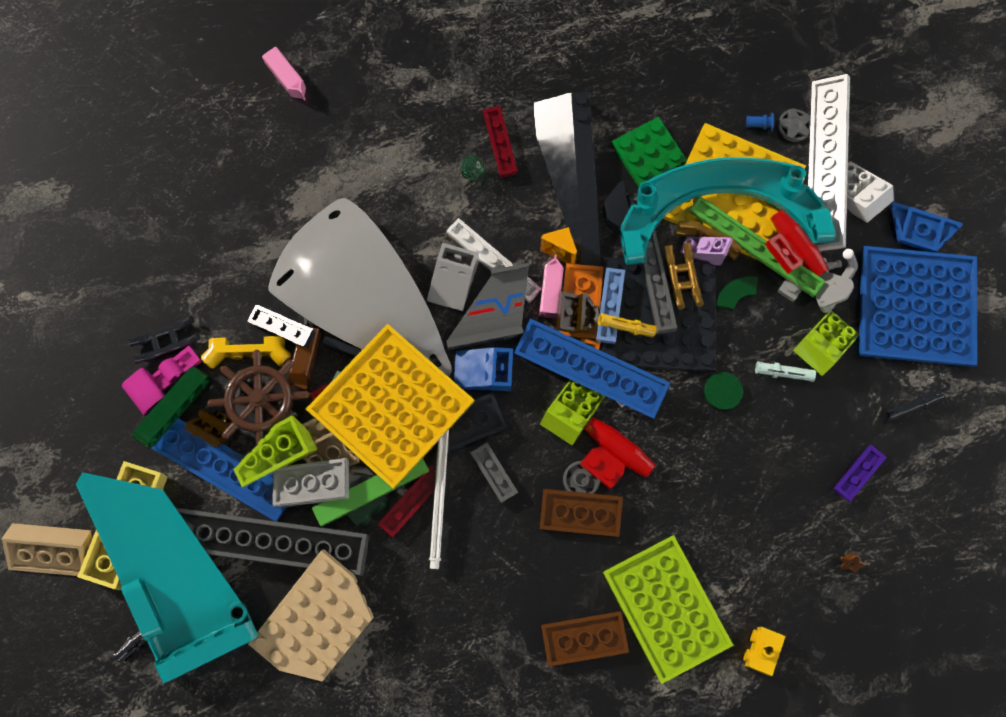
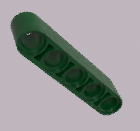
M195 366L188 369L136 427L132 438L148 449H151L206 388L211 377Z

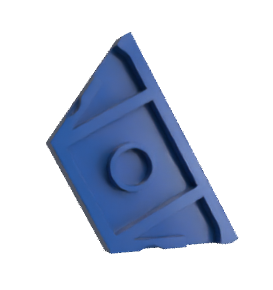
M897 202L890 204L898 242L927 252L936 253L963 225L961 222Z

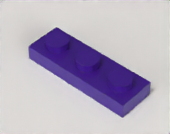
M869 445L833 490L847 502H850L887 457L875 447Z

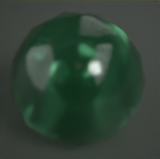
M467 155L460 161L459 171L465 179L476 180L484 172V163L476 155Z

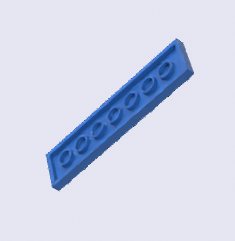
M531 318L514 352L653 419L671 384Z
M179 418L151 448L275 522L279 521L287 508L273 507V473L242 487L233 469L245 457L224 444L216 448L210 446L201 438L193 436L184 429L186 422Z

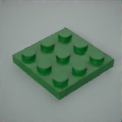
M659 117L622 135L611 143L638 187L643 182L662 174L664 171L680 167L687 162V159Z

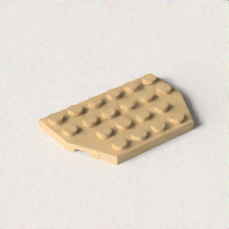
M323 549L257 632L259 636L250 641L249 645L279 671L323 682L374 616L366 604L364 594L362 595L358 587L355 575Z

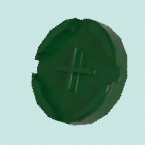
M716 373L707 380L704 386L705 399L711 407L717 410L733 409L743 397L742 384L736 376L730 373Z

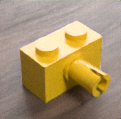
M757 627V630L754 629L750 641H752L751 648L747 649L744 655L745 666L765 675L773 676L785 636L764 627Z

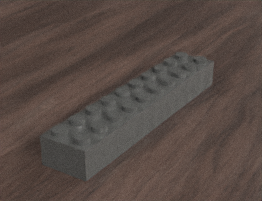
M176 508L208 555L307 569L320 551L324 549L354 575L363 576L370 537L367 534Z

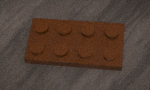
M543 489L540 529L619 537L623 496Z
M621 611L541 625L548 667L629 653Z

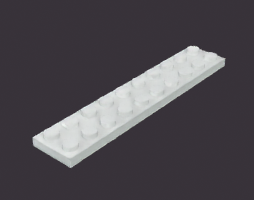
M848 74L812 82L808 186L824 202V208L829 209L835 229V240L833 242L815 244L819 251L846 248L850 77Z

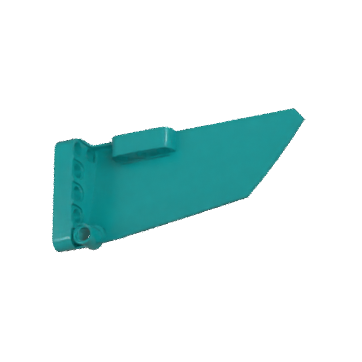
M82 472L76 486L121 582L122 593L145 641H148L156 659L154 665L162 683L173 680L259 636L246 605L239 600L162 489ZM233 608H242L243 614L240 617L233 616L231 613Z

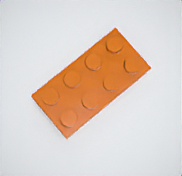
M566 263L563 292L589 295L591 297L590 300L594 305H597L598 311H600L604 267ZM598 321L589 330L582 333L559 332L574 339L583 338L596 341Z

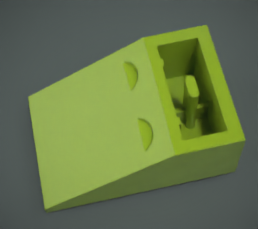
M830 311L793 351L823 376L839 360L859 334L837 314Z
M569 380L546 411L540 425L573 445L605 396L575 381Z

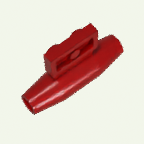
M783 209L770 218L778 235L768 240L764 245L787 274L801 265L817 276H820L829 269L818 247L813 244L803 228Z
M594 417L584 428L599 447L592 449L580 463V466L610 490L623 476L625 466L646 478L656 465L651 459L615 428Z

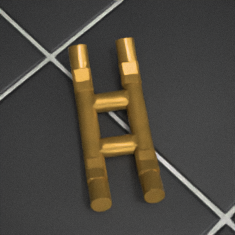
M679 221L678 228L675 231L676 236L732 238L733 241L727 253L732 260H735L738 257L737 253L742 250V247L732 236L720 233L697 221Z
M684 243L686 264L675 265L673 246H665L666 263L677 308L679 310L685 308L681 290L692 289V296L697 307L703 306L704 302L698 285L691 243ZM688 271L690 281L679 283L677 272Z

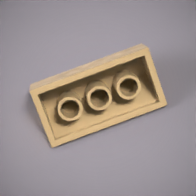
M12 523L2 537L8 570L78 576L92 541L91 530Z

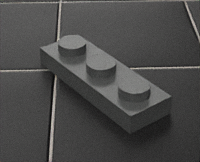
M488 443L470 452L501 503L518 494V491Z

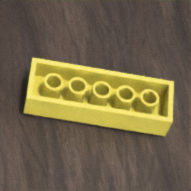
M124 461L117 480L163 490L168 476ZM96 530L77 577L112 589L122 590L121 582Z

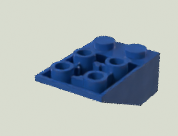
M484 348L456 351L454 382L461 389L511 392L513 349Z

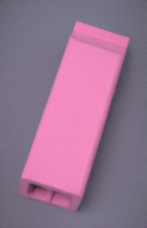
M274 47L262 56L265 64L290 96L302 98L305 101V84L279 49Z
M557 255L544 268L539 310L540 317L557 319L558 299L561 292L564 270L563 266L556 259Z

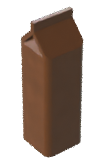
M312 327L309 328L317 332L308 349L296 344L293 356L294 366L289 372V384L294 388L307 390V386L311 381L322 335L319 329Z

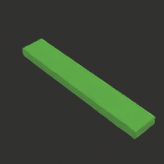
M423 458L394 490L429 472ZM376 475L350 488L349 499L323 502L313 507L312 510L322 527L393 491V489Z

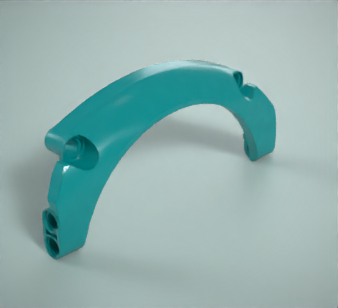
M726 157L686 164L666 171L640 184L637 194L638 205L635 204L630 207L621 225V242L626 265L646 263L649 240L655 228L668 213L694 198L720 193L751 196L768 202L781 210L783 209L803 228L813 244L833 242L835 240V229L829 209L824 208V202L810 186H804L803 181L806 176V170L802 166L768 159Z

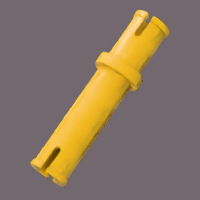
M601 313L598 318V325L607 326L631 332L633 335L640 334L651 338L656 334L655 325L644 324L640 320L631 321Z

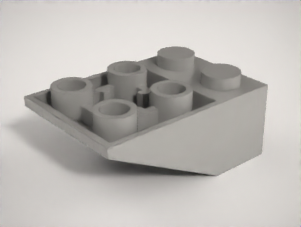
M442 243L427 302L463 312L479 263V253Z

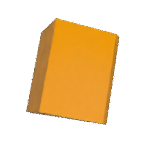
M569 227L543 234L540 251L553 258L557 255L556 259L565 264H575L577 250Z

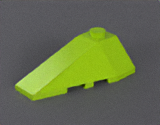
M290 416L275 424L270 429L271 431L258 442V445L233 469L242 487L318 450L310 432L294 416Z

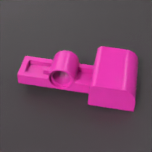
M188 346L174 358L163 361L158 367L159 370L153 375L148 370L140 368L123 382L122 388L146 417L166 395L165 391L178 382L192 366L196 367L202 360L192 347Z

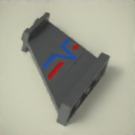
M523 261L513 263V266L505 267V265H499L491 270V277L449 339L446 340L448 350L523 335L522 319L529 263L524 264Z

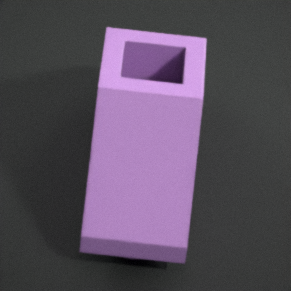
M687 236L684 243H691L694 260L721 265L733 239ZM683 244L682 249H681V251H680V253H681L682 255H684V253H685V252H684V244Z

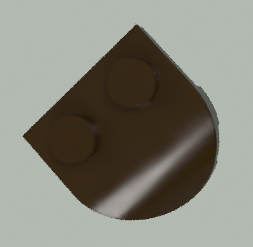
M563 291L559 293L557 330L577 334L589 330L597 323L599 317L598 307L593 304L589 295L584 293L577 295Z
M201 409L196 418L186 423L184 429L193 436L206 441L210 446L218 448L229 441L230 437L224 439L222 433L232 423V420L227 414L218 410L215 413H209L207 409Z

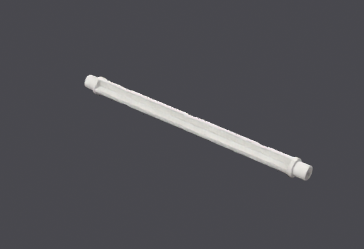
M449 430L438 441L432 540L429 558L430 569H439V561H441V536Z

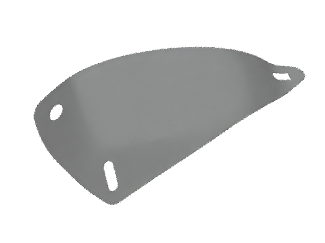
M346 198L338 199L314 216L292 237L281 253L273 270L268 286L270 293L315 325L360 349H364L389 324L428 360H430V355L435 354L442 364L438 368L448 377L450 376L452 371L450 361L446 355L433 317L418 287L387 238L362 209ZM339 210L341 212L337 218L329 219V215L333 211ZM290 269H293L294 274L281 286H277V281Z

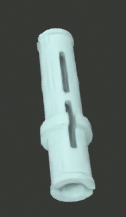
M757 361L755 368L756 374L772 375L773 378L779 376L814 382L816 377V370L783 366L776 362L769 364Z

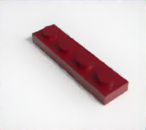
M501 107L484 109L483 116L500 178L518 174Z
M433 465L428 468L429 472L422 475L378 523L391 537L395 536L435 491L436 468Z

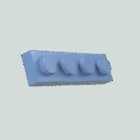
M606 268L600 314L604 313L619 317L625 270ZM598 325L596 342L615 344L617 329Z

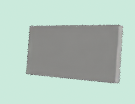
M347 458L289 465L273 472V507L275 508L349 499V459Z

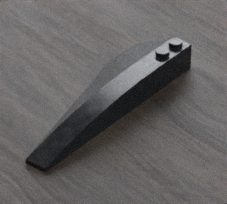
M589 92L568 93L534 103L536 139L545 160L565 224L569 227L579 264L601 267Z

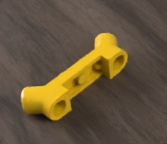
M278 336L264 337V344L230 345L226 338L209 339V349L201 355V360L210 368H215L225 357H231L234 360H241L243 357L253 359V351L259 350L261 358L262 356H269L278 366L283 367L288 360H291V353L285 348V338Z

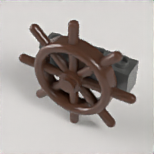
M254 350L253 366L242 371L239 370L236 374L226 366L220 368L221 373L230 381L223 387L226 389L224 398L211 399L207 402V405L209 407L225 406L229 418L233 421L222 433L224 439H228L240 427L245 431L256 433L257 446L258 442L264 438V432L271 431L270 429L275 424L290 416L295 418L298 416L292 410L293 400L307 399L310 393L308 391L292 392L289 382L284 377L294 366L293 360H288L277 371L267 366H261V352ZM262 376L271 377L272 379L264 387L262 385ZM279 383L283 393L269 394ZM235 405H244L246 408L238 415ZM251 413L255 414V423H249L245 419Z

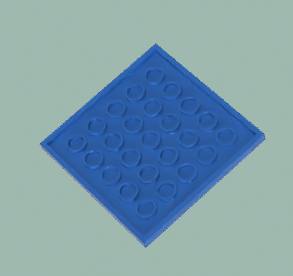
M863 246L861 248L859 356L967 367L977 366V257Z

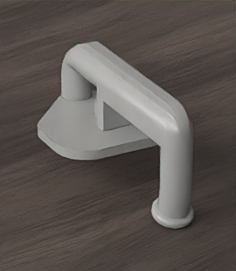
M846 249L843 252V257L847 260L848 266L842 276L833 273H823L819 276L825 280V283L815 296L823 313H829L837 303L847 300L854 289L851 279L858 269V263L852 249Z

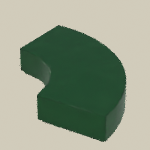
M741 277L727 284L716 300V307L734 310L736 303L740 299L747 296H755L758 277Z

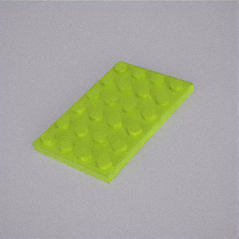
M674 535L603 572L660 684L734 646Z

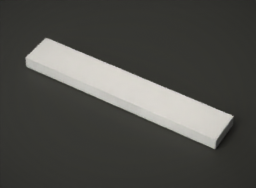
M459 218L446 231L464 249L478 252L479 262L490 271L499 265H505V267L513 266L508 259ZM528 277L525 301L530 304L542 291V288Z

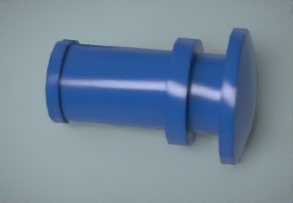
M771 113V117H767V115L763 117L747 116L746 128H770V131H772L775 122L774 114Z

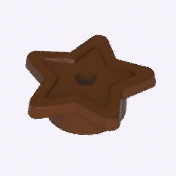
M850 553L845 555V557L841 556V561L843 562L840 566L841 569H850L854 573H858L859 568L867 566L857 554Z

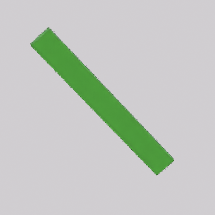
M700 196L690 208V214L712 229L732 236L744 251L813 298L825 283V280L803 265L787 274L764 245L767 242L766 240Z

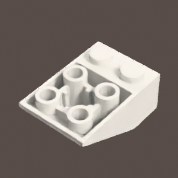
M850 161L848 163L847 209L853 215L868 223L894 201L893 185Z

